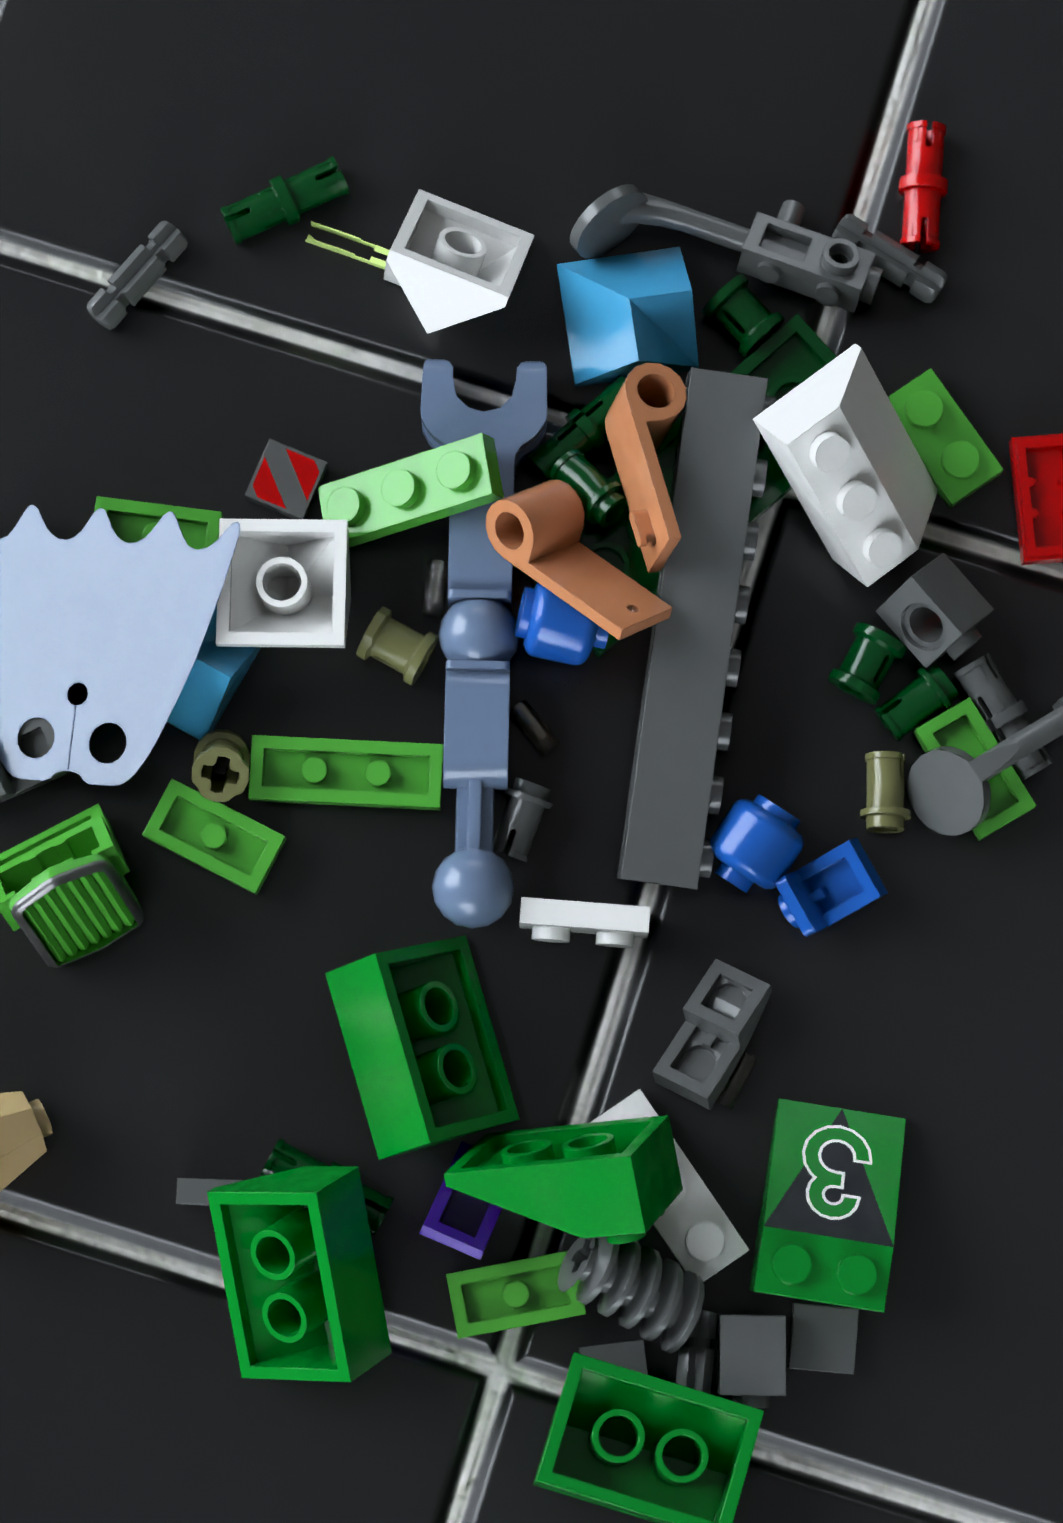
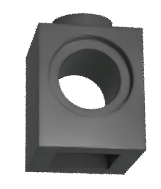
M943 552L913 574L876 612L922 665L927 668L945 653L955 661L983 637L976 626L994 609Z
M717 1314V1393L719 1395H731V1401L753 1408H771V1396H786V1316L775 1314Z

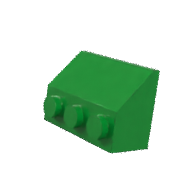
M466 935L375 953L325 973L379 1160L424 1149L520 1120Z
M303 1166L214 1187L207 1191L242 1378L352 1382L392 1353L359 1166Z
M574 1352L552 1418L533 1485L654 1523H733L764 1411Z

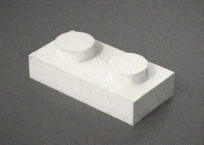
M521 897L519 927L522 929H532L531 940L569 943L570 932L596 934L595 944L599 946L633 948L635 937L647 938L651 907Z

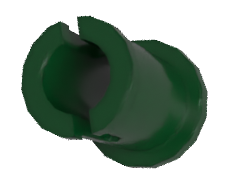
M572 449L566 452L553 465L550 478L568 483L576 491L583 505L584 519L589 524H599L601 527L607 528L618 522L626 513L628 504L622 484L617 481L610 482L597 468L585 459L584 454L580 450Z
M934 665L928 671L922 667L918 669L917 674L919 677L884 704L874 708L876 715L896 741H901L904 738L903 736L940 708L946 711L952 708L950 701L959 694L946 674L937 665Z

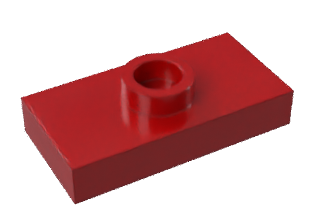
M1063 433L1012 437L1009 441L1021 565L1063 562Z

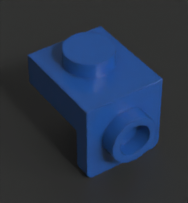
M857 837L846 841L800 869L782 876L775 882L780 892L778 903L784 917L793 927L800 928L805 937L832 926L888 894Z

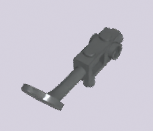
M625 184L607 191L590 204L580 215L570 234V244L583 258H594L617 247L639 224L681 231L741 252L737 272L814 298L822 305L836 306L853 313L859 301L871 305L883 273V269L872 265L876 253L857 247L847 239H834L800 227L806 209L800 202L795 200L784 201L777 218L757 212L751 229L681 204L642 193L633 184Z
M1063 697L1052 706L1054 709L1052 712L976 758H973L961 749L949 746L934 748L918 757L908 774L907 793L912 809L921 822L934 832L946 836L962 835L979 826L987 816L991 803V790L988 780L1063 735Z

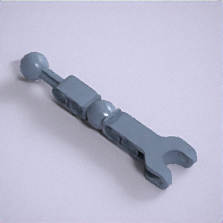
M427 359L423 365L420 410L423 435L429 445L434 449L480 433L494 438L504 498L513 495L516 468L523 459L540 446L546 437L547 367L543 361H525L520 363L517 367L512 397L500 408L483 412L467 407L457 397L453 379V366L450 361L445 359ZM495 502L449 516V610L442 618L438 634L441 650L447 658L443 788L456 789L455 852L444 858L435 871L432 890L434 902L444 917L458 926L472 929L489 926L500 919L511 905L515 889L512 872L505 861L493 853L495 789L508 790L509 661L516 653L519 637H515L516 618L510 611L512 610L513 564L504 559L493 548L486 530V514L490 506Z

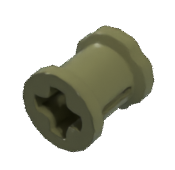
M382 606L369 624L358 646L356 656L363 660L371 656L402 673L403 682L413 686L433 654L439 636L431 631L426 635L417 632L392 618V610Z
M216 729L208 732L198 741L194 749L192 782L197 786L204 798L213 802H227L245 790L249 781L250 749L247 742L238 733L226 729ZM218 756L230 759L225 774L213 772V765L217 762Z

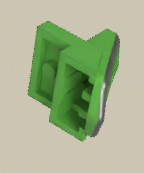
M99 803L0 854V913L13 931L20 928L23 930L49 967L59 968L104 949L139 927L145 918L140 903L124 877V874L130 872L112 827Z

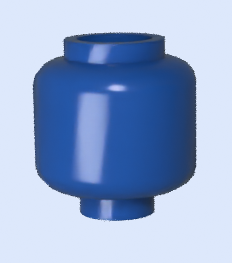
M537 583L535 588H524L516 620L515 637L524 638V647L528 655L579 666L589 658L593 647L605 649L609 637L607 631L541 584Z
M760 794L757 795L753 802L748 799L736 800L710 838L714 857L721 861L715 873L745 893L749 891L753 883L764 889L776 888L775 882L787 874L803 849L804 839L796 830L801 821Z

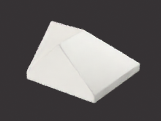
M419 189L390 248L383 279L402 287L426 333L429 334L505 308L535 235Z
M220 518L219 538L234 522L240 523V535L217 603L216 646L345 648L351 604L348 520Z

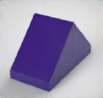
M461 1141L450 1167L473 1146ZM444 1179L419 1234L481 1260L503 1208L446 1187Z

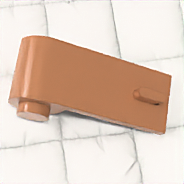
M645 363L636 366L626 377L605 418L606 434L630 511V523L637 546L641 548L648 573L661 571L682 538L655 450L663 443L684 407L687 399L686 387L676 372L660 363Z
M548 480L502 498L490 506L486 514V530L493 548L508 562L616 639H624L670 618L673 607L579 542L584 526L585 514L578 494L568 483L561 480Z

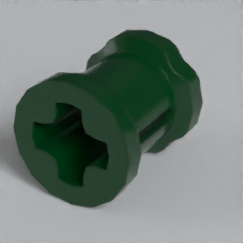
M741 273L713 296L703 308L702 313L708 319L716 318L740 343L739 352L746 358L782 326L785 318L779 312L772 314L747 288L749 280Z
M857 622L852 630L856 638L839 669H832L827 680L851 696L868 704L875 705L881 696L878 689L894 659L903 658L907 648L888 633L869 624Z

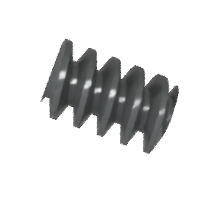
M579 1237L564 1256L557 1281L559 1290L566 1292L577 1280H580L576 1291V1300L585 1305L592 1302L601 1293L597 1309L598 1313L603 1316L609 1317L621 1306L618 1317L619 1325L626 1329L636 1326L642 1319L639 1329L640 1337L650 1342L662 1333L661 1349L670 1354L679 1350L695 1328L705 1297L704 1283L701 1276L691 1271L683 1272L679 1263L668 1258L662 1259L658 1251L648 1246L641 1247L638 1240L625 1244H610L607 1242L606 1237L584 1239Z

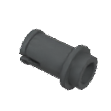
M518 777L515 778L512 789L508 788V790L504 791L505 794L509 795L494 837L493 851L524 862L528 861V854L544 810H551L553 806L552 803L548 802L551 789Z

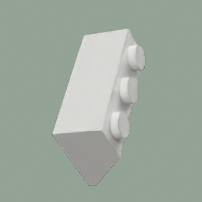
M854 344L753 418L832 560L866 587H869L919 549L938 489L860 346Z

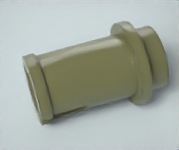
M897 751L866 753V808L860 810V818L866 821V831L878 834L903 832L905 830L904 821L911 818V811L904 808V763L906 762V754Z

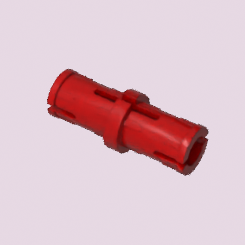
M918 120L907 124L906 175L899 179L898 193L904 196L900 244L914 251L915 244L920 243L919 252L921 253L934 252L940 249L941 198L945 197L948 193V179L942 176L944 138L947 126L938 121H933L932 130H927V120Z

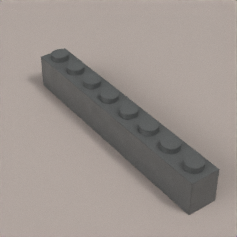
M692 367L686 376L687 399L681 412L670 492V501L682 538L661 571H659L656 594L658 598L673 608L670 618L653 625L651 628L617 873L618 879L697 890L699 877L710 878L714 852L710 845V839L704 838L708 813L719 814L723 794L724 777L715 776L713 773L716 751L728 750L732 729L733 714L722 712L725 686L736 688L741 664V650L731 649L734 623L745 624L749 606L750 586L740 585L743 560L753 561L755 557L759 523L748 522L751 498H762L768 466L767 460L757 459L761 433L753 418L776 402V397L766 395L768 378Z

